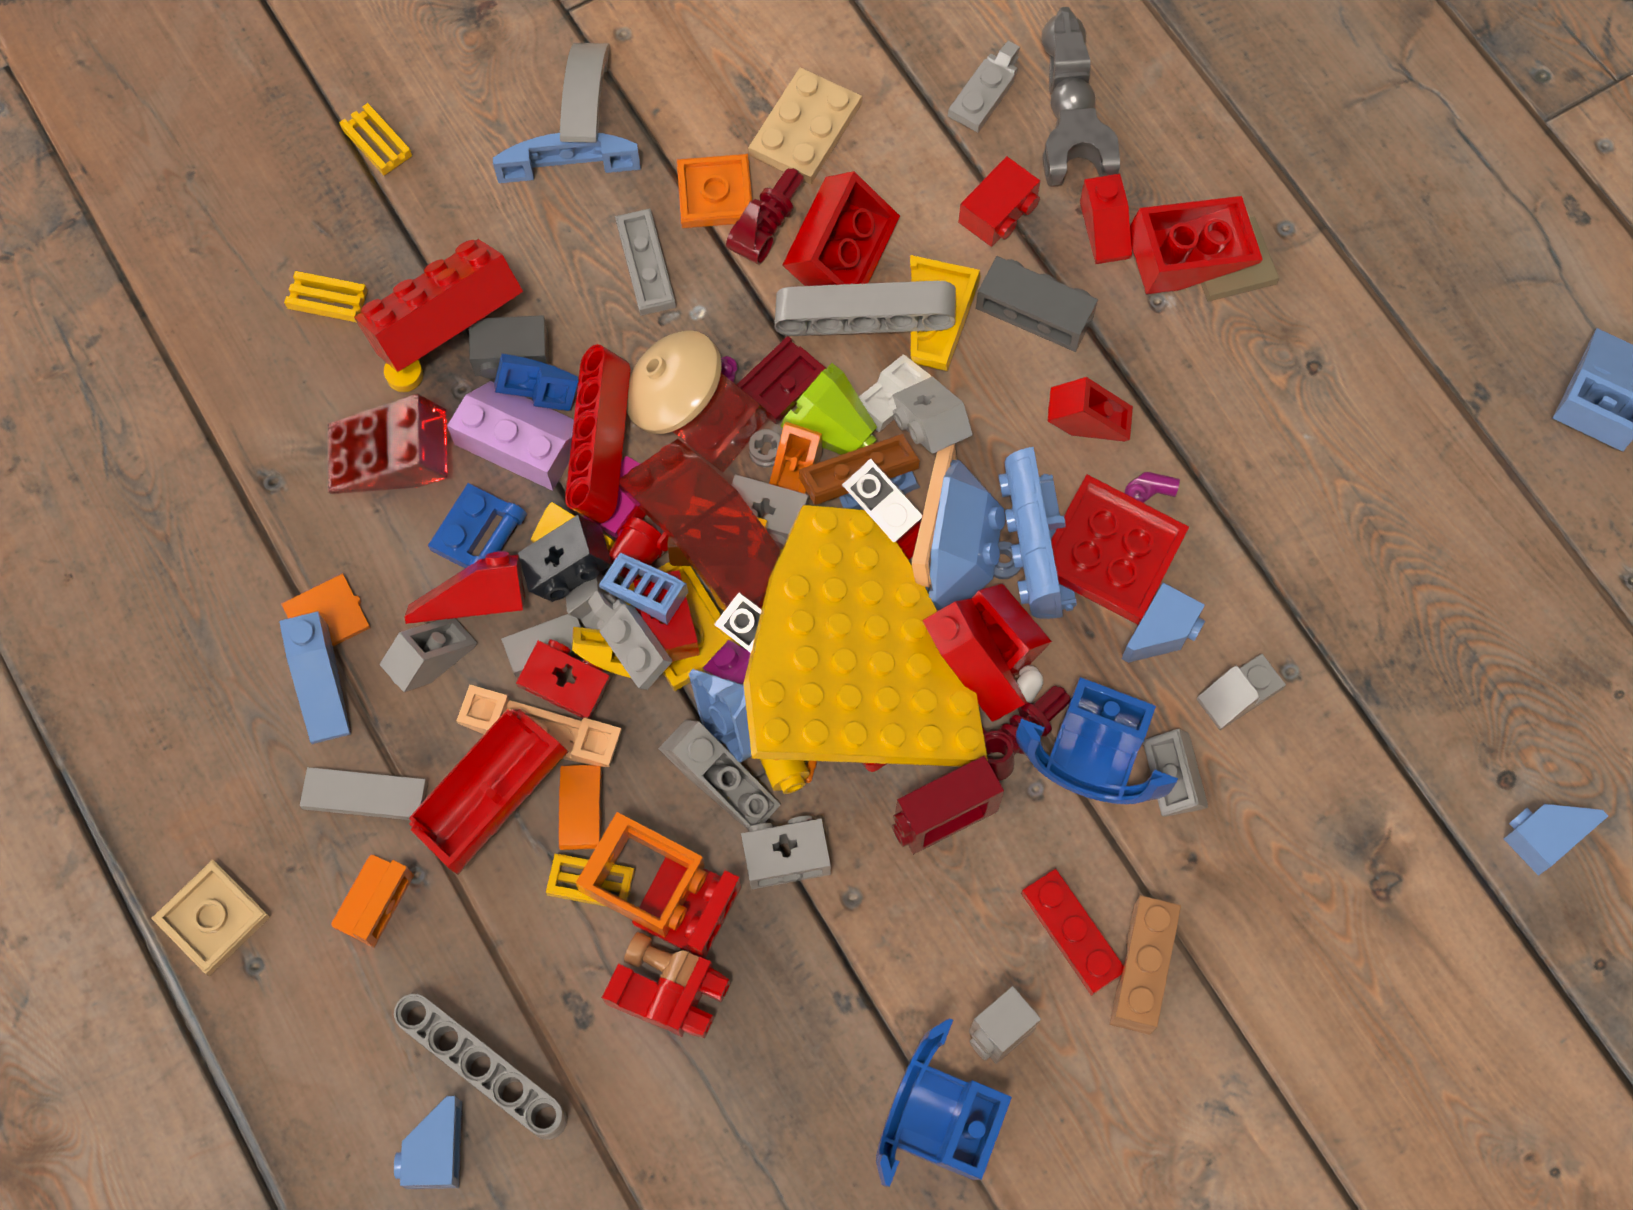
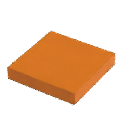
M748 154L677 159L682 228L735 224L740 219L749 202L752 201Z

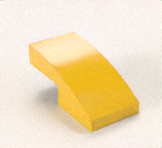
M573 627L572 651L597 667L631 678L601 635V630Z

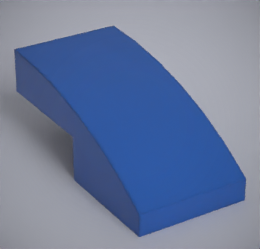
M501 353L494 387L495 393L532 397L533 406L570 411L578 384V377L543 362Z

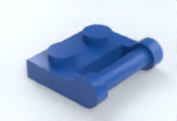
M467 483L428 544L430 551L463 568H467L479 559H484L487 554L500 551L515 526L523 523L527 513L518 505L510 502L507 503ZM496 515L503 517L480 555H471Z

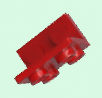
M665 857L639 908L660 919L688 868ZM704 868L703 870L707 872V876L697 894L690 892L683 905L687 908V912L677 930L670 928L666 937L633 920L632 923L635 927L698 957L706 958L741 889L740 877L724 870L722 876H719Z

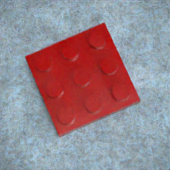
M1086 474L1064 514L1066 527L1056 529L1051 538L1058 582L1064 587L1139 625L1189 526Z

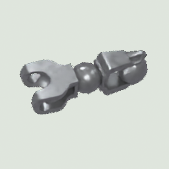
M1061 7L1057 15L1053 16L1044 26L1041 38L1046 52L1050 55L1049 92L1052 93L1050 104L1055 116L1058 118L1056 128L1050 133L1043 153L1044 172L1049 186L1062 185L1064 183L1063 178L1067 171V162L1077 157L1086 158L1094 163L1099 177L1118 174L1120 169L1117 135L1109 126L1101 123L1097 118L1095 94L1091 85L1088 84L1091 63L1085 45L1086 30L1082 21L1076 18L1069 7Z

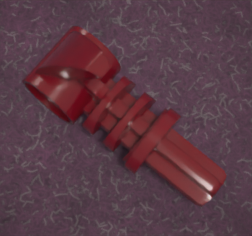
M786 169L773 189L764 188L760 194V200L754 199L749 202L727 237V249L758 265L766 259L772 248L774 235L778 230L777 226H781L785 219L784 217L790 216L794 210L791 200L804 182V176L797 169Z
M1053 686L1035 704L1032 705L1027 702L1026 705L1018 708L1019 715H1013L1009 719L1010 725L1003 724L998 731L987 732L982 725L987 756L995 752L1005 755L998 760L987 757L988 763L999 781L1008 778L1014 770V755L1016 753L1024 754L1016 741V731L1021 719L1045 727L1042 737H1046L1052 731L1050 721L1070 703L1071 698L1064 688Z

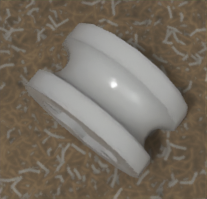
M769 429L755 432L749 441V452L752 462L763 468L774 466L781 438L780 435ZM764 442L771 443L772 449L768 451V455L761 454L760 448L763 447Z

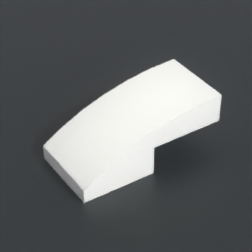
M904 354L880 373L877 383L859 396L876 424L878 432L894 420L893 410L896 409L893 394L932 377Z

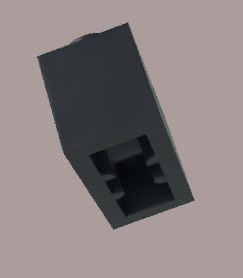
M576 515L518 552L528 591L551 602L563 599L570 591L585 582L597 578L599 573L612 566L601 526L580 515Z

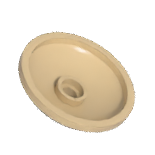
M689 330L670 334L650 346L639 358L630 374L627 413L632 422L646 432L664 434L675 431L692 421L708 404L720 379L721 356L714 342L700 332Z

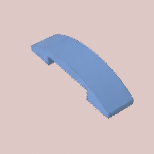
M560 133L544 135L516 144L493 157V166L498 183L534 180L533 168L597 161H603L605 173L641 170L637 144L627 139L604 133H598L597 143L560 142Z

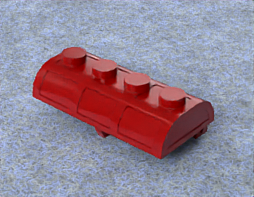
M507 709L409 817L411 820L409 825L412 827L410 830L450 870L459 875L467 863L495 835L501 825L529 797L536 786L569 751L520 709L518 711L514 709L509 711Z

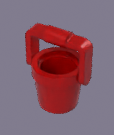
M638 503L617 531L618 536L609 550L612 564L619 553H622L650 566L668 550L670 524L661 535L653 526L643 521V518L648 515L651 518L670 523L671 518H683L680 512L675 511L674 508L657 503ZM623 567L619 575L626 578L630 570ZM637 574L633 581L637 580L640 577V575Z

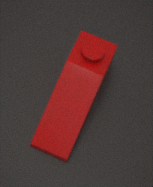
M506 551L487 554L484 559H479L410 603L404 616L405 624L522 611L525 603V592L519 555L509 556V553Z
M972 598L955 601L922 620L943 659L962 684L977 694L979 706L992 722L1027 704Z

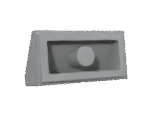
M1176 729L1145 739L1143 745L1151 774L1155 769L1178 778L1172 791L1167 796L1158 799L1161 815L1166 817L1208 808L1189 733Z

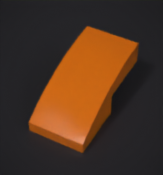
M573 765L561 766L560 850L595 849L601 840V766Z

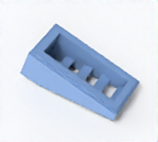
M619 553L599 584V587L667 625L688 594L687 583L622 553ZM623 567L628 568L630 571L622 584L614 583ZM637 574L642 576L643 578L635 590H629L628 588ZM649 582L655 583L647 597L643 596L642 593ZM663 588L668 590L661 603L655 601Z

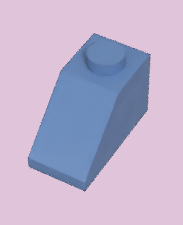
M1162 583L1126 646L1121 659L1129 663L1181 650L1187 638L1195 641L1202 629L1205 620L1199 618L1205 605Z
M1544 804L1534 813L1526 808L1509 823L1514 830L1504 840L1537 875H1540L1604 821L1608 815L1600 809Z
M446 1096L402 1141L401 1152H396L394 1158L395 1179H400V1186L406 1189L459 1188L462 1101L457 1097Z

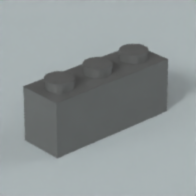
M996 256L978 290L975 309L1076 352L1094 317L1098 299L1092 297L1083 289H1073L1061 284L1048 274H1038L1026 269L1015 260H1006Z

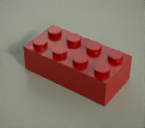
M479 239L468 240L460 244L455 249L456 253L447 259H439L427 265L424 269L425 273L413 280L407 279L397 284L393 288V293L382 300L375 299L368 302L362 307L361 313L354 318L376 354L396 372H399L523 292L503 254Z

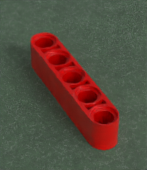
M599 344L591 346L584 353L580 363L565 503L567 507L597 523H604L613 515L618 500L630 364Z

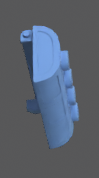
M1029 447L1010 454L1004 462L1006 473L999 474L1002 497L1011 496L1012 509L1005 510L1008 532L1017 531L1019 544L1011 545L1015 568L1023 567L1026 579L1017 581L1021 605L1029 603L1033 617L1040 619L1063 617L1062 610L1071 611L1077 605L1074 591L1058 582L1051 538L1056 529L1066 527L1065 518L1060 516L1053 475L1043 474L1039 477L1034 447Z

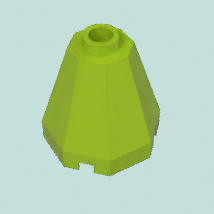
M833 363L827 369H824L796 402L798 403L796 405L798 408L794 412L790 410L780 425L783 428L784 423L789 422L822 433V448L840 455L874 444L877 440L872 435L877 428L876 424L845 373Z

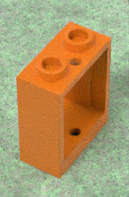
M616 812L577 879L576 885L582 894L666 937L670 928L677 930L687 912V908L683 905L690 892L698 893L706 879L707 872L703 870L705 867L704 859L699 854ZM629 838L688 868L660 919L601 888Z

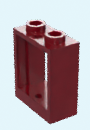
M982 756L897 799L896 811L893 815L895 824L892 825L893 832L902 847L908 845L914 855L998 812L1004 789L986 757Z

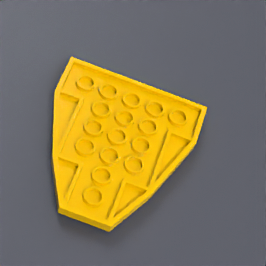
M803 505L796 516L769 578L743 683L751 756L753 759L960 767L982 756H985L987 759L977 694L966 688L939 653L922 621L936 613L937 610L931 598H929L925 586L915 583L912 565L897 542H893L865 510Z

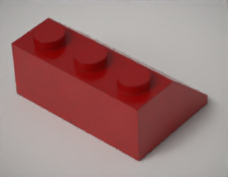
M855 171L825 177L782 266L804 286L868 284L900 215Z

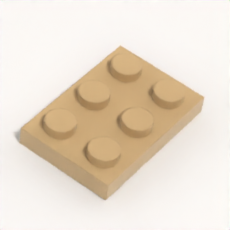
M800 67L749 145V156L783 172L788 168H795L804 176V182L812 184L861 106L862 96Z

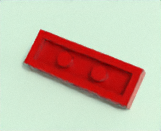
M1056 868L1022 890L1021 895L1091 996L1122 976L1123 964Z

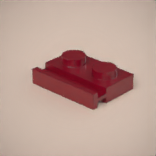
M787 336L736 384V388L739 394L746 396L753 406L774 424H777L798 404L796 402L820 373L827 368L801 346L795 345L792 339Z

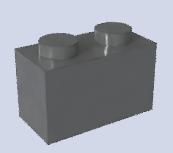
M544 315L484 318L469 326V360L475 376H482L488 379L496 378L501 353L549 364V332Z

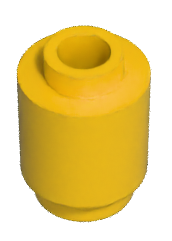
M760 759L774 791L782 790L784 794L796 792L805 786L804 780L810 775L804 760Z

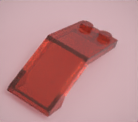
M678 438L620 478L619 487L621 491L676 543L710 589L718 606L723 611L727 609L738 593H741L762 608L769 578L781 553V549L731 484Z

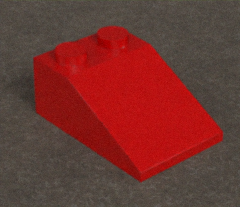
M1242 196L1139 208L1130 224L1131 246L1146 294L1182 290L1259 264L1263 260Z

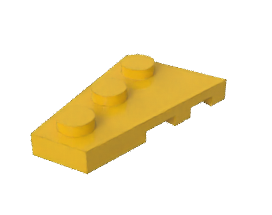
M910 255L911 282L946 281L953 284L956 288L954 326L946 330L911 331V360L918 365L948 371L981 279L980 270Z

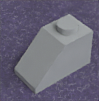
M455 618L438 620L399 632L379 665L391 677L393 682L403 692L432 683L474 649L477 642Z

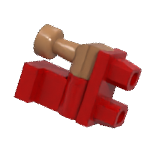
M636 932L626 950L624 962L634 967H640L645 962L661 971L662 974L658 983L618 963L601 998L606 1005L671 1031L680 1037H683L685 1032L693 1036L705 1038L714 1017L696 1007L702 994L722 1002L730 987V980L714 970L711 961L687 951L671 954L651 947V937Z

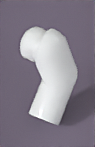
M1028 665L1021 668L1019 671L1020 677L1016 682L1026 701L1032 703L1042 688L1043 676L1036 667Z

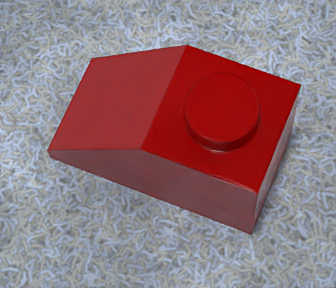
M1120 173L1084 179L1080 206L1095 264L1131 259L1129 205Z
M1088 377L1051 387L1047 421L1071 436L1125 442L1129 441L1131 436L1133 406Z

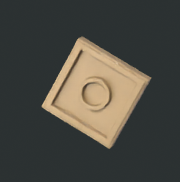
M212 860L151 919L206 975L210 976L270 916Z

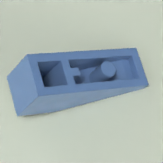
M318 611L279 621L286 658L310 743L315 744L351 735L328 624Z

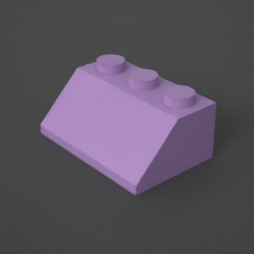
M492 381L466 394L447 425L454 445L552 491L569 464L574 419L550 408L533 406V400L524 396L495 393L494 382Z

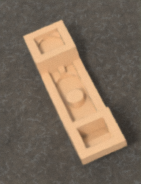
M469 685L456 720L458 724L485 734L507 709L509 711L512 709L518 711L520 709L569 751L563 759L589 765L610 767L622 731L621 728L584 717L580 721L511 701L508 695Z

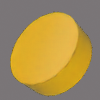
M416 360L399 372H396L386 363L384 366V376L388 385L395 391L409 392L417 388L422 382L423 370L419 360Z

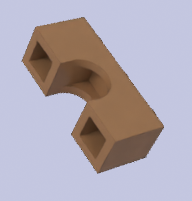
M1141 895L1134 904L1126 940L1128 950L1120 982L1117 985L1109 1025L1148 1035L1157 1028L1181 905Z

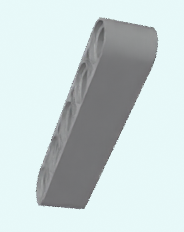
M946 281L785 287L776 293L774 328L780 334L787 336L946 330L955 325L956 288L953 284Z
M409 994L397 1002L394 1009V1018L402 1030L529 1131L541 1139L549 1140L558 1137L564 1131L567 1125V1115L554 1098L427 998L419 994ZM424 1006L426 1009L424 1020L415 1026L408 1025L407 1017L409 1012L415 1007ZM449 1031L457 1032L458 1042L456 1046L449 1051H441L439 1048L441 1036ZM481 1056L489 1057L491 1064L488 1072L480 1077L472 1076L471 1065L473 1061ZM512 1082L522 1083L523 1094L521 1098L513 1103L505 1102L503 1098L505 1087ZM546 1107L554 1108L556 1111L554 1124L546 1129L538 1128L535 1123L537 1113Z

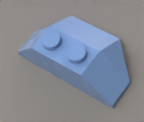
M952 460L951 467L948 468L943 477L931 548L930 579L932 589L929 590V598H931L937 610H941L955 601L971 599L979 590H982L993 580L994 568L999 562L1000 557L998 547L1000 531L1005 525L1004 508L960 460Z

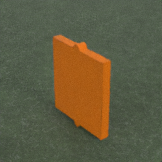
M343 573L281 604L288 619L318 611L328 624L333 646L370 629L359 606L361 599L359 596H354Z

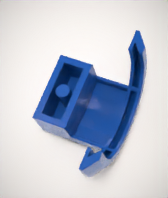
M1081 677L1071 697L1050 756L1044 751L1040 741L1045 727L1021 719L1016 731V741L1019 747L1039 772L1059 786L1087 798L1114 804H1136L1167 796L1178 780L1176 777L1154 769L1146 782L1139 785L1126 786L1137 753L1146 737L1156 706Z
M949 1018L925 1033L899 1085L885 1122L876 1154V1165L881 1185L885 1187H890L900 1162L895 1159L897 1148L968 1179L982 1180L1012 1097L976 1081L965 1082L928 1066L937 1049L944 1045L953 1019Z

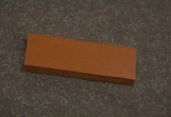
M900 434L799 469V479L814 505L848 494L849 492L842 484L870 459L890 479L919 469L920 460L904 434Z

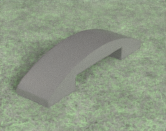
M573 43L571 46L563 84L560 142L597 143L600 122L599 103L604 72H607L610 51L609 43Z

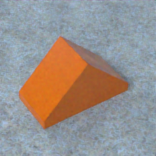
M785 422L769 484L807 494L799 479V469L820 462L822 457V433Z

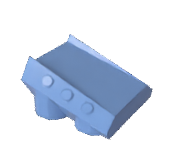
M692 669L689 673V678L701 724L721 744H726L729 752L737 761L742 762L751 757L744 684Z

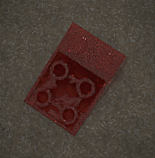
M418 393L328 424V493L330 494L418 488L448 478L446 409Z

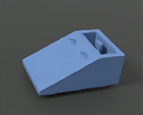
M1596 328L1553 419L1623 452L1633 440V344Z

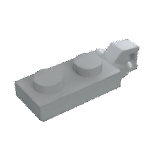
M1007 41L997 56L990 54L987 59H984L948 109V117L978 133L1014 83L1015 75L1018 71L1014 64L1019 58L1017 55L1020 46Z
M596 591L588 603L594 614L600 618L597 627L601 630V635L637 687L648 690L672 663V659L634 606L627 605L623 600H616L610 593L608 595Z

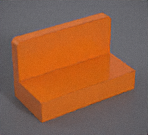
M370 855L331 923L332 927L375 948L414 875L407 866L392 860L389 863L375 855Z

